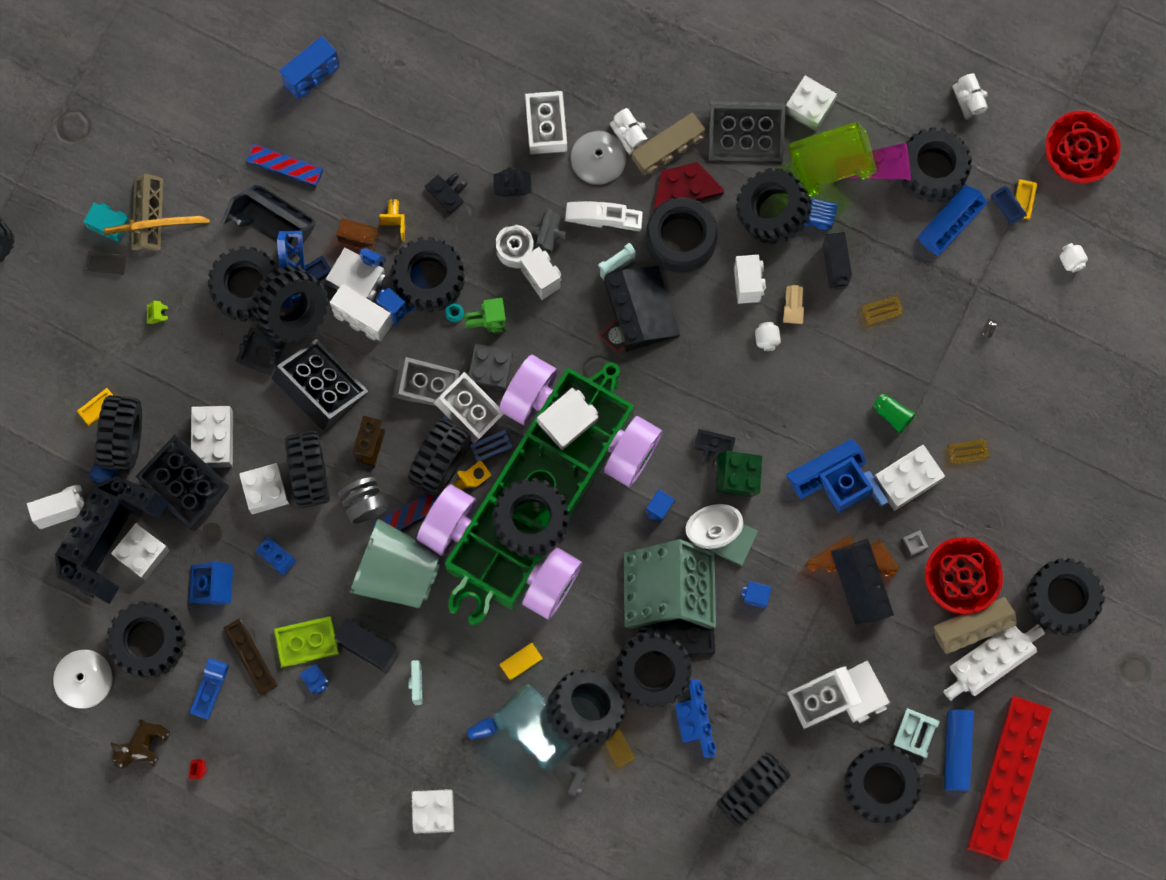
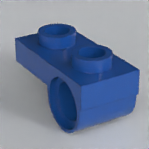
M269 537L255 550L283 576L297 562Z

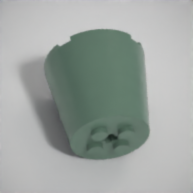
M378 519L351 586L350 593L419 608L423 599L427 600L432 583H434L440 566V564H437L440 555L420 544L414 538Z

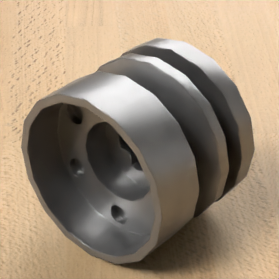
M375 477L352 482L338 492L340 499H343V506H351L346 510L351 524L355 525L369 521L388 509L383 495L375 496L380 491L379 486H375L377 484Z

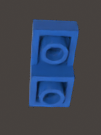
M367 248L360 251L362 262L368 266H383L386 261L384 256Z

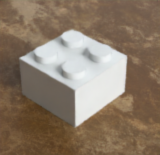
M804 76L786 104L785 114L817 131L833 106L837 94L809 77Z
M540 247L522 257L520 265L522 273L540 299L543 300L561 288L560 281L562 280L560 278L561 272L557 266L553 267L549 262L551 259L545 250L542 252Z
M759 255L736 256L734 274L737 304L760 302L761 296H764V290H766L765 279H761L764 266L763 260H759Z
M277 463L239 473L251 514L289 504Z
M135 523L111 554L146 581L170 550Z
M452 790L412 791L413 832L415 834L454 832Z

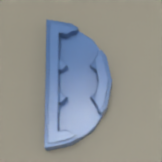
M871 472L864 473L873 487L871 497L875 503L879 502L881 507L886 505L888 501Z

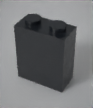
M845 232L826 234L823 252L829 289L842 290L849 285L852 277Z

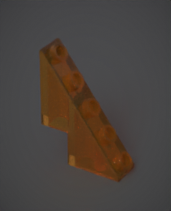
M848 535L805 563V567L811 571L825 568L828 572H837L830 551L855 542ZM879 538L870 544L879 572L885 573V576H896L900 568Z

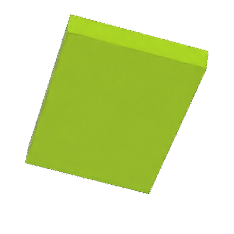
M331 616L274 629L282 668L339 655L338 645L334 639L335 631Z

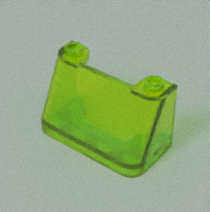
M858 123L846 124L788 145L798 178L808 191L809 196L819 194L822 185L853 175L861 177V179H867L872 174L877 173L867 130Z

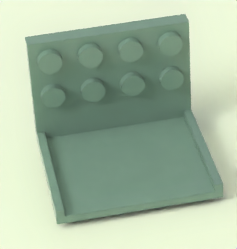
M678 539L624 553L625 628L632 629L677 618L708 629L716 628L715 554L713 552Z

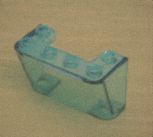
M526 683L494 714V723L502 731L504 729L510 731L508 735L515 742L518 740L524 744L522 748L530 756L534 754L537 757V765L542 770L552 772L577 745L571 746L567 744V740H561L558 737L559 734L557 732L554 733L551 728L552 723H549L547 720L549 714L546 712L547 700L530 684Z

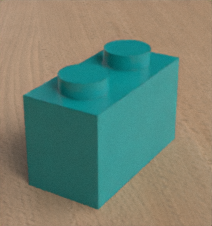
M94 202L83 222L87 228L105 236L104 228L125 225L129 223V220L125 213L121 211L114 212L110 210L111 208L104 203L99 205ZM126 232L106 235V237L120 243Z

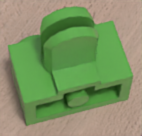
M503 298L484 300V304H481L482 311L464 314L466 328L484 326V328H487L488 333L492 332V334H500L503 330H507Z

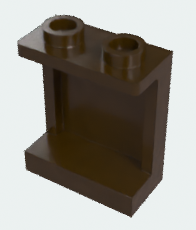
M363 416L353 449L357 463L376 466L385 434V429L380 428L381 420Z

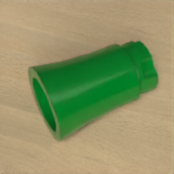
M882 393L872 406L899 434L910 425L916 416L915 412L904 407L892 397H888L885 393Z

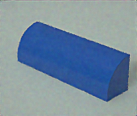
M965 185L917 236L920 243L929 251L939 256L988 204L982 192Z
M850 439L785 475L796 495L802 499L824 487L819 475L852 456L859 467L867 464L862 448L853 439Z
M972 710L947 711L943 790L965 792L970 790L974 711Z

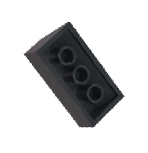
M864 539L831 550L830 552L855 624L876 622L894 616L869 540Z

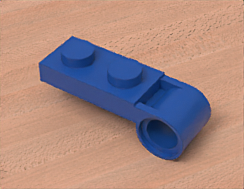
M209 658L190 714L207 720L210 719L228 672L229 664Z

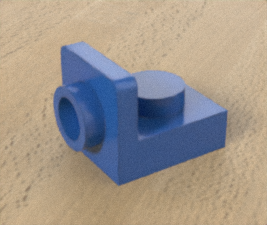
M316 663L300 674L312 694L322 693L327 689V685L330 684Z

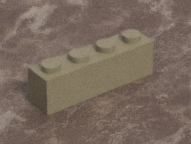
M692 112L632 151L631 159L643 175L647 173L652 174L661 164H667L672 161L673 156L676 154H683L689 149L690 145L701 142L704 139L706 129Z
M1003 597L994 601L980 612L962 614L935 625V637L944 653L948 654L1016 626V615L1007 599Z

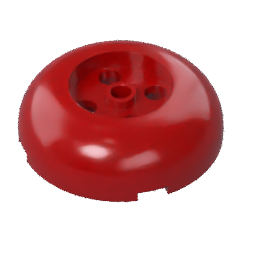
M1073 111L1062 115L1051 126L1045 139V154L1051 168L1065 180L1080 184L1096 182L1107 176L1118 162L1121 151L1120 139L1113 125L1099 117V114L1090 111ZM1067 140H1072L1073 146H1068ZM1088 155H1094L1095 159H1088ZM1075 157L1077 162H1072L1070 158Z
M971 537L951 538L937 546L929 556L925 567L926 587L933 600L945 610L963 615L974 614L990 606L998 597L1003 585L1002 565L997 554L984 542ZM962 560L965 564L964 567L959 568L957 561ZM974 572L979 573V580H974L972 578V574ZM951 575L953 581L947 582L945 576ZM960 575H964L965 579L961 580ZM966 587L968 594L963 595L960 589Z

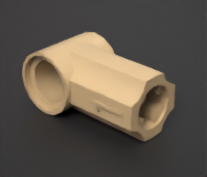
M798 285L786 287L783 323L803 324V287Z

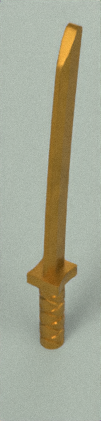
M201 216L174 217L139 222L130 220L128 224L112 226L103 230L106 236L126 231L135 233L136 230L154 227L208 224L210 220Z

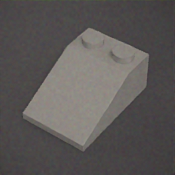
M405 357L399 362L392 397L410 402L435 405L433 402L459 378L460 371Z

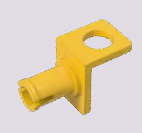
M392 199L387 201V214H379L380 225L401 226V240L405 242L404 214H398L399 201L394 199L393 206Z
M479 461L467 471H458L457 474L460 478L452 485L460 490L466 487L475 489L490 478L491 473L485 464ZM477 468H481L484 471V476L481 479H477L474 476V471Z

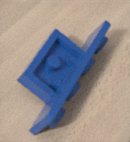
M690 680L689 688L692 700L675 704L682 742L688 743L700 739L703 757L713 758L716 757V745L712 739V726L707 715L708 706L704 700V687L700 680Z

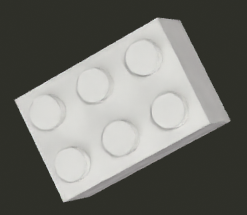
M563 92L525 94L530 154L567 152Z
M344 284L340 286L330 301L335 318L342 322L344 320L349 322V326L356 331L362 330L366 333V337L372 341L378 340L381 342L393 325L391 314Z
M465 372L433 402L454 424L470 433L473 443L479 440L503 415L499 411V406Z
M230 406L192 407L191 449L210 468L233 467V410Z
M921 445L877 473L874 479L892 509L896 511L940 483L945 475L926 447Z
M846 667L831 671L788 692L804 729L862 703Z

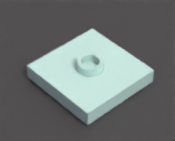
M418 660L411 661L412 677H409V689H412L414 705H422V666Z

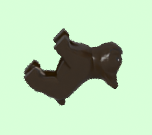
M142 719L139 720L140 725L129 743L117 744L111 742L114 766L123 769L132 762L148 761L150 765L155 767L159 758L150 751L151 739L160 737L162 740L167 741L170 731L162 725H154Z

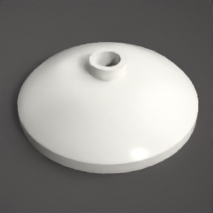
M724 504L710 505L698 510L689 518L686 524V535L695 546L707 549L720 548L731 543L739 536L743 529V518L741 513L732 506Z
M77 650L66 655L57 665L53 679L54 688L59 698L67 705L80 709L90 708L102 702L109 694L113 683L112 669L107 660L97 652ZM83 674L84 678L79 681L77 679L78 675Z

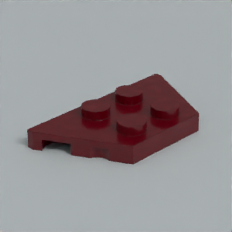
M698 162L663 170L660 176L654 210L660 204L672 198L687 197L688 199L692 198V200L699 201L723 195L724 189Z

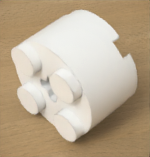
M507 226L497 235V256L504 265L516 269L521 268L520 259L534 250L533 238L529 230L523 226Z

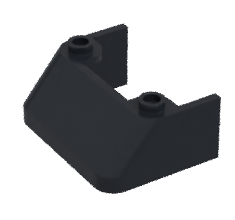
M253 185L232 197L221 220L223 225L231 220H234L239 226L254 224L276 239L279 231H302L303 243L316 224L314 218L259 185ZM287 237L288 243L293 247L298 244V237Z

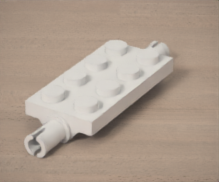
M1037 624L1025 634L1016 626L995 634L950 666L951 671L957 677V682L943 690L944 694L950 701L963 691H970L976 696L1034 655L1037 649L1032 642L1045 635L1044 630Z

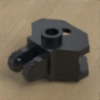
M510 167L502 170V172L493 174L494 195L506 197L523 196L532 193L530 172Z

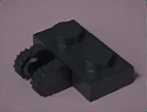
M457 172L453 173L446 181L438 174L425 185V189L449 214L464 203V200L458 193L466 187L467 182L465 180L461 181L454 189L450 186L459 178Z
M698 429L694 449L704 451L701 465L705 466L707 464L708 453L710 452L716 454L713 460V468L717 469L718 455L726 450L733 451L736 438Z

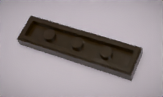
M239 618L223 627L260 696L276 688L278 685L242 619Z

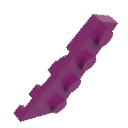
M906 143L835 160L836 177L838 179L911 180Z

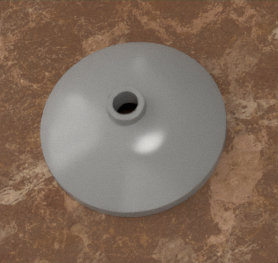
M603 131L587 133L580 137L572 148V168L581 180L589 184L605 185L611 183L622 174L626 166V150L621 141L610 133ZM600 151L602 155L597 156L595 153Z

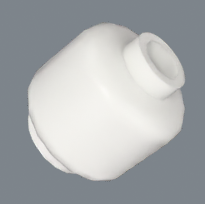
M1071 243L1062 248L1063 252L1060 254V260L1067 271L1075 273L1086 267L1085 263L1088 257L1082 246Z
M773 322L759 324V327L755 330L757 346L764 348V351L775 350V347L781 343L779 327L774 325Z

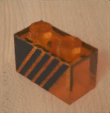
M341 218L336 234L337 240L340 243L362 249L367 248L373 252L380 235L378 227Z

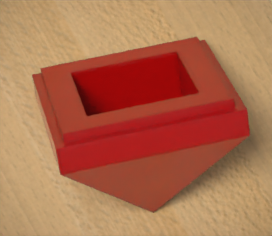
M191 759L189 779H202L208 772L204 759Z

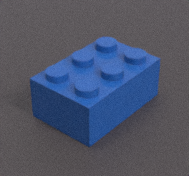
M321 36L279 70L283 84L297 100L307 96L310 89L315 85H320L326 76L338 70L340 63L337 51Z

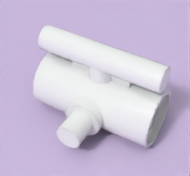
M975 74L961 77L958 80L959 83L954 84L952 87L963 115L967 120L972 115L980 114L988 109L984 99L987 97V92L980 89Z
M628 108L621 110L614 116V121L610 123V126L629 155L634 149L648 141L642 131L645 129V124L637 122Z

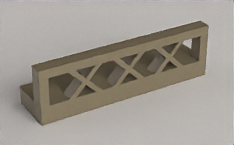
M145 173L135 177L132 220L134 222L147 221L151 215L154 219H162L163 178ZM150 181L157 182V190L155 192L150 187ZM151 198H153L156 202V208L154 210L149 204V200ZM161 227L136 230L135 233H132L131 249L136 251L143 248L156 251L161 250ZM150 233L155 239V244L148 243V235Z

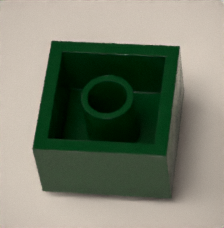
M727 450L719 454L716 492L744 497H754L760 494L762 456Z

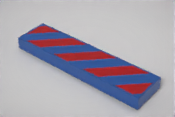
M253 144L247 158V163L317 187L323 173V168Z
M427 493L379 520L401 531L425 518L440 494L432 496Z

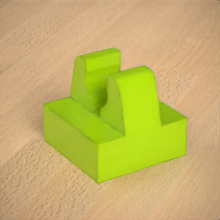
M152 301L148 304L147 324L166 321L168 316H163L161 311L168 310V307L161 304V301Z

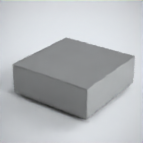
M921 530L902 538L910 556L929 548Z

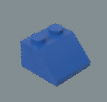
M853 456L819 475L827 496L838 514L872 495L873 487Z
M216 561L191 565L188 604L223 605L231 603L233 565Z

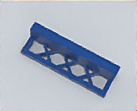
M279 231L277 237L279 268L284 269L285 266H292L294 268L300 265L305 270L302 231ZM287 237H298V244L293 247L288 243ZM293 252L300 257L296 264L289 259ZM290 295L283 302V308H291L292 302H300L301 296Z

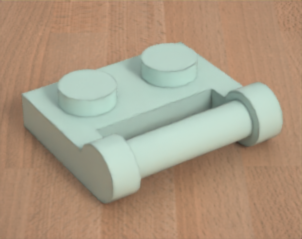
M630 243L626 244L623 250L606 262L602 261L598 264L600 277L603 280L604 275L621 271L635 261V249Z
M907 708L893 746L926 759L935 728H938L940 722ZM923 722L927 723L928 727L921 746L916 748L914 746Z

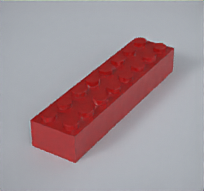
M1016 696L1010 698L966 845L967 850L1003 862L1008 860L1052 708Z

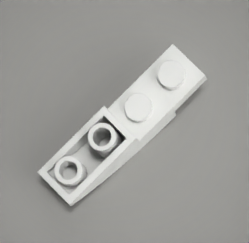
M567 202L565 221L600 228L602 225L639 232L641 230L643 212L626 209V205L614 203Z

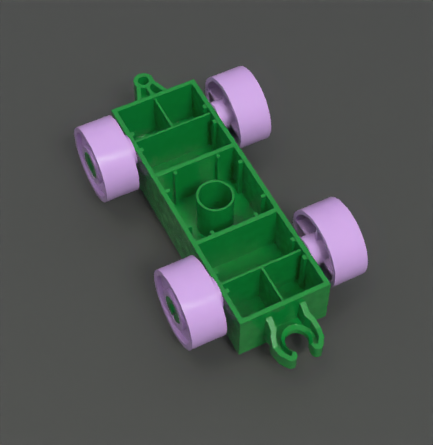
M533 354L524 361L515 374L502 398L499 411L518 423L526 426L538 411L540 412L537 417L571 388L575 391L579 390L585 397L584 401L588 405L595 407L598 411V420L565 449L561 450L536 422V417L472 520L470 518L475 509L477 499L452 484L448 485L440 494L419 530L417 542L442 557L450 551L456 541L458 542L445 562L447 572L462 580L449 598V611L451 614H457L463 598L467 596L475 597L478 601V608L468 618L469 624L475 626L488 616L490 605L494 600L514 611L527 591L523 605L549 620L563 602L583 562L558 547L552 552L551 550L547 551V554L544 556L537 554L533 558H529V555L525 554L524 557L519 556L515 551L512 553L506 545L503 546L496 534L493 522V509L496 506L497 498L502 495L501 492L505 488L509 489L511 487L510 484L513 482L521 483V479L532 481L535 478L539 479L541 483L544 481L549 482L552 488L555 486L559 490V494L563 495L568 506L570 521L609 456L610 458L604 473L629 488L634 484L652 456L663 430L639 416L632 420L634 405L614 394V390L620 384V370L616 363H606L603 369L590 379L567 367L553 390L551 388L557 377L558 369ZM526 502L516 508L512 521L515 528L521 533L537 534L548 526L550 514L544 505L537 502Z

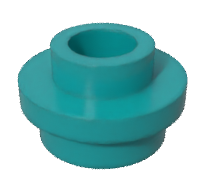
M451 304L446 308L445 316L450 322H459L464 316V310L459 304ZM457 311L458 315L452 316L451 313Z

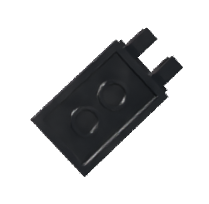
M681 618L639 627V632H647V630L658 632L660 630L668 635L675 636L683 644L688 655L715 654L714 628L708 629ZM653 651V654H656V656H667L662 652Z

